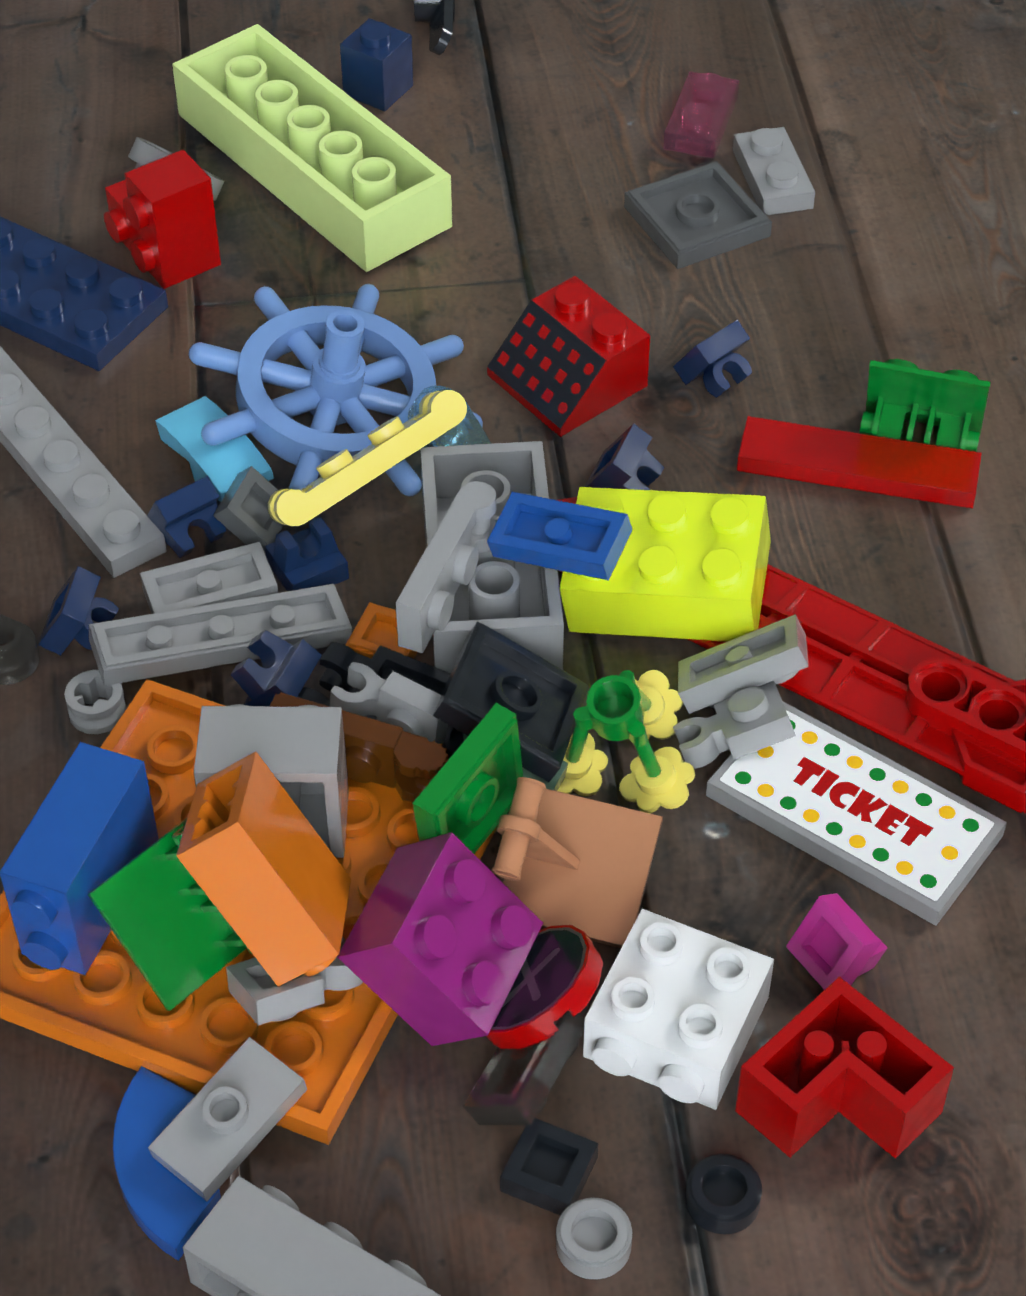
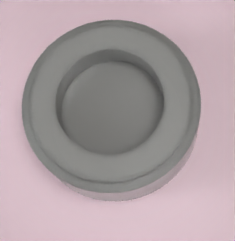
M585 1198L572 1203L563 1211L556 1227V1250L560 1261L570 1272L586 1279H603L614 1275L627 1263L632 1246V1226L627 1214L618 1205L602 1198Z

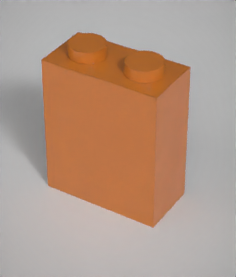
M256 751L198 783L177 851V858L278 987L302 974L310 977L322 972L340 953L351 877Z

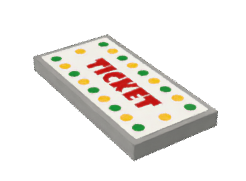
M783 702L796 736L737 759H733L731 754L708 780L706 796L937 926L1001 840L1007 822Z

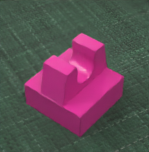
M837 893L818 897L786 945L787 949L824 990L839 976L852 985L858 976L873 969L888 949Z

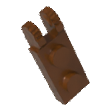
M280 692V694H275L269 707L330 706ZM342 710L347 776L355 781L362 783L374 782L396 788L402 800L413 803L448 761V754H446V748L442 747V743L438 744L435 740L430 742L426 737L403 731L402 727Z

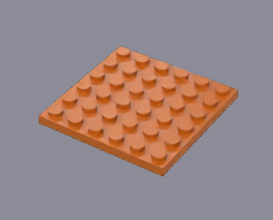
M146 679L100 748L144 761L158 838L160 839L186 819L190 811L196 790L194 765L201 707L225 705ZM349 777L344 858L336 857L351 877L342 934L345 940H347L396 849L419 842L412 802L402 800L396 788L374 782L362 783ZM497 827L474 854L479 860L484 854ZM4 890L0 895L1 1019L132 1070L138 1071L141 1066L194 1094H197L243 1043L251 1037L305 1080L308 1089L276 1125L326 1145L330 1144L398 1016L391 1007L363 982L361 985L348 990H324V1004L300 1011L290 1019L277 1022L271 1021L258 1026L232 996L228 988L226 967L255 958L247 949L172 1010L167 1011L112 930L86 975L62 967L50 970L33 963L21 953Z

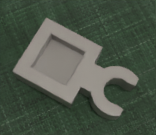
M774 681L759 687L742 689L730 698L713 704L717 713L714 716L708 718L693 717L673 726L683 758L694 769L711 763L717 758L719 753L729 749L733 759H737L796 736Z
M344 937L341 940L340 950L346 941ZM337 957L322 972L310 977L302 974L279 987L256 958L226 967L229 992L258 1026L271 1021H284L292 1018L300 1011L324 1004V990H348L363 983Z

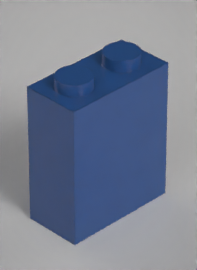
M80 742L0 870L1 881L21 953L38 966L50 970L62 967L86 975L111 931V928L87 894L159 839L144 761Z

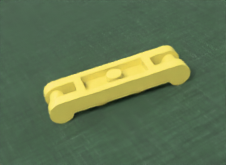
M453 390L434 391L426 394L419 404V414L405 423H402L399 417L396 416L378 426L367 435L372 444L354 456H351L348 449L333 455L316 467L321 477L303 489H280L275 491L268 501L270 517L275 522L288 526H300L310 521L457 426L467 413L465 399L460 393Z

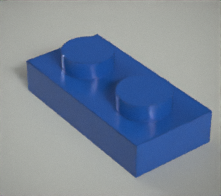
M511 492L487 543L493 557L609 581L633 529L628 514Z

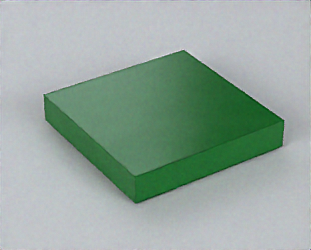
M495 703L412 804L419 841L452 832L475 854L497 827L501 815H506L509 812L517 786V778L523 777L516 713Z

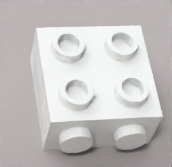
M642 909L585 1017L583 1057L593 1060L597 1066L616 1076L630 1075L660 1087L665 1094L683 1103L697 1102L716 1110L769 998L774 959Z

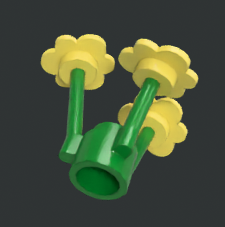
M624 670L620 675L602 677L591 686L587 694V706L579 707L573 713L576 724L563 761L568 763L567 771L557 791L571 794L574 791L581 796H592L600 790L602 784L600 773L606 769L608 758L604 752L594 750L595 741L589 733V730L594 729L599 736L609 741L629 739L635 746L639 756L631 761L630 770L632 773L627 774L619 784V791L626 801L637 802L639 810L646 813H653L660 806L666 809H675L687 801L689 796L687 784L691 783L695 778L693 766L690 763L683 762L682 756L676 748L663 747L653 752L648 740L651 735L661 740L675 734L673 726L678 724L675 712L679 711L683 705L678 691L669 689L670 684L664 673L658 670L646 671L637 681L632 671Z

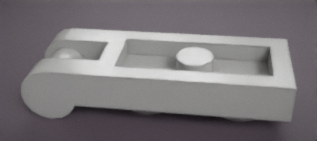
M478 481L469 482L461 487L396 601L399 647L423 653L434 631H443L446 628L452 614L454 595L460 584L468 585L477 567L479 553L490 550L487 540L496 524L492 518L496 512V492L491 485Z

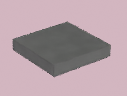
M717 161L625 192V209L677 269L771 236L772 221Z

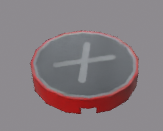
M573 925L550 926L539 931L488 1036H486L492 1044L500 1049H523L540 1043L553 1036L559 1030L553 1022L561 1018L567 1011L575 1017L587 1006L599 986L603 960L598 950L594 947L592 940L584 931Z

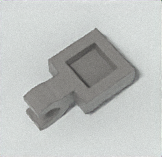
M352 662L348 667L347 683L361 691L350 693L338 686H334L331 689L330 707H342L344 711L361 716H377L378 721L402 727L403 731L426 737L430 742L435 740L436 743L443 744L446 740L448 724L433 716L441 695L394 671L385 680L378 676L370 667Z

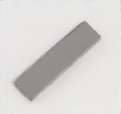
M329 584L89 624V642L103 685L105 686L242 662L248 657L252 660L260 659L247 647L254 637L265 630L292 645L304 639L314 649L328 647L331 642L346 644L352 634V626L335 585Z

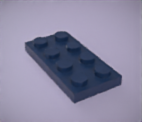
M0 217V326L100 371L168 308L166 290Z

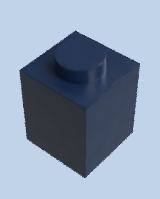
M369 18L340 43L343 91L353 99L385 112L413 86L411 34Z

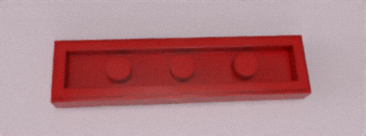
M747 416L738 454L737 471L973 509L982 452Z

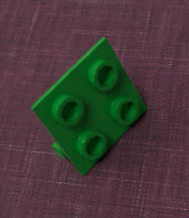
M889 359L885 362L870 360L866 411L863 412L859 433L900 440L904 421L908 420L910 422L906 441H913L916 423L919 422L927 424L924 444H930L935 425L939 426L935 445L977 452L991 382L979 380L976 375L963 370H947L944 373L919 369L914 363L903 359Z
M187 818L87 894L167 1011L172 1010L245 949L252 954L176 856Z

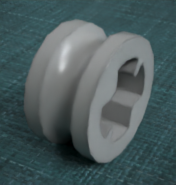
M93 669L82 672L73 677L66 685L64 695L70 722L77 730L86 734H102L111 731L126 710L121 683L104 686L99 670ZM85 704H94L93 706H85Z

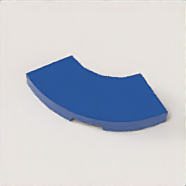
M141 1066L131 1080L117 1113L113 1137L114 1164L123 1198L138 1226L161 1250L179 1261L184 1254L183 1246L220 1200L221 1194L220 1189H218L208 1201L204 1200L152 1157L148 1149L150 1144L196 1095Z

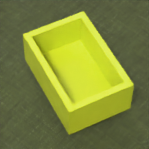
M579 487L576 504L628 514L633 530L609 581L565 571L562 572L559 588L569 632L728 642L758 630L771 543L766 496Z

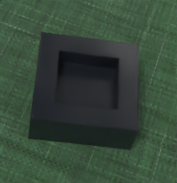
M530 1116L500 1176V1191L561 1216L568 1206L578 1200L598 1158L599 1143Z

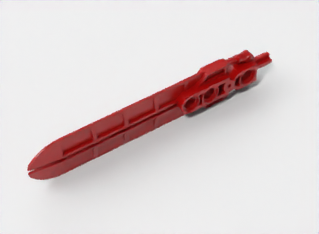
M577 497L558 499V501L576 504ZM767 564L758 629L796 614L807 640L809 667L799 670L791 679L778 685L958 773L963 785L1021 814L1022 812L1026 813V679L1015 681ZM688 639L706 649L725 643V641Z

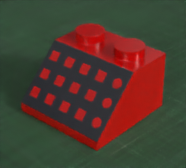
M573 276L529 302L487 366V375L559 437H562L648 386L650 334L582 280Z

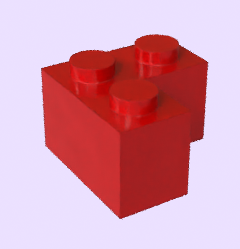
M184 149L124 173L125 180L105 188L109 211L104 213V222L110 236L116 243L123 242L131 251L133 260L139 270L143 273L149 272L163 289L221 265L211 178Z
M839 976L741 1066L735 1112L789 1158L839 1112L896 1159L942 1114L954 1067Z

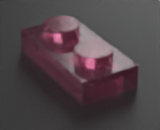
M690 71L665 130L664 149L714 158L738 98L739 80L721 77L714 73L702 74Z

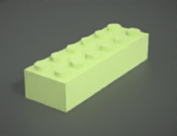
M259 24L172 64L179 115L365 272L380 266L452 227L451 175Z

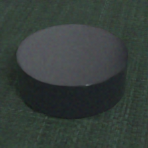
M728 1154L712 1155L699 1161L691 1170L686 1187V1207L692 1219L703 1229L716 1234H734L746 1229L756 1219L760 1209L762 1184L756 1170L745 1160Z

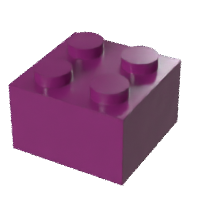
M451 832L396 849L337 958L431 1046L488 1036L543 922Z

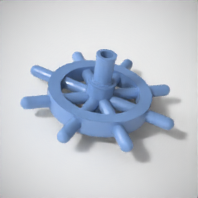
M371 284L362 285L358 289L352 308L323 305L304 307L292 311L286 307L272 288L261 287L255 292L254 301L268 321L249 337L241 352L203 342H197L189 349V358L195 365L237 375L235 391L239 412L205 424L201 431L202 439L206 444L216 446L251 433L270 452L296 465L289 489L301 490L318 479L319 472L316 467L333 455L348 449L351 456H354L372 444L367 435L379 425L367 409L398 416L402 423L419 414V404L426 394L436 391L433 365L459 356L464 348L463 341L456 335H448L420 346L405 330L387 319L374 314L379 300V291ZM324 345L323 349L320 350L318 346ZM292 351L305 369L280 363L276 360ZM360 353L369 354L379 361L365 365V361ZM400 378L408 395L377 388L376 386ZM263 382L295 391L271 400L266 393ZM308 411L314 416L310 427L291 419ZM467 411L464 419L457 426L450 429V431L466 435H476L483 427L482 418L477 413ZM346 422L355 432L351 434L333 433L336 425ZM405 459L385 471L403 495L414 496L421 490V479Z

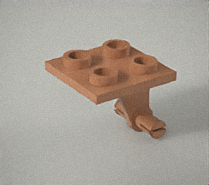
M518 777L509 814L501 815L498 823L497 832L502 835L494 867H492L491 871L496 876L504 878L503 883L543 922L542 929L556 925H573L584 931L594 942L622 948L638 917L663 817L546 789V785L538 780Z

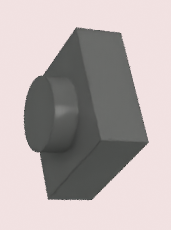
M252 466L237 474L213 515L245 545L260 542L263 551H265L266 545L275 542L276 534H279L283 527L282 524L275 522L268 512V501L271 495L278 489Z

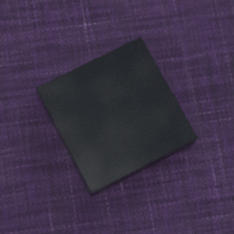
M477 621L465 639L433 716L469 736L495 703L516 713L522 767L543 780L550 782L561 767L576 724L573 713L575 709L583 706L589 686Z

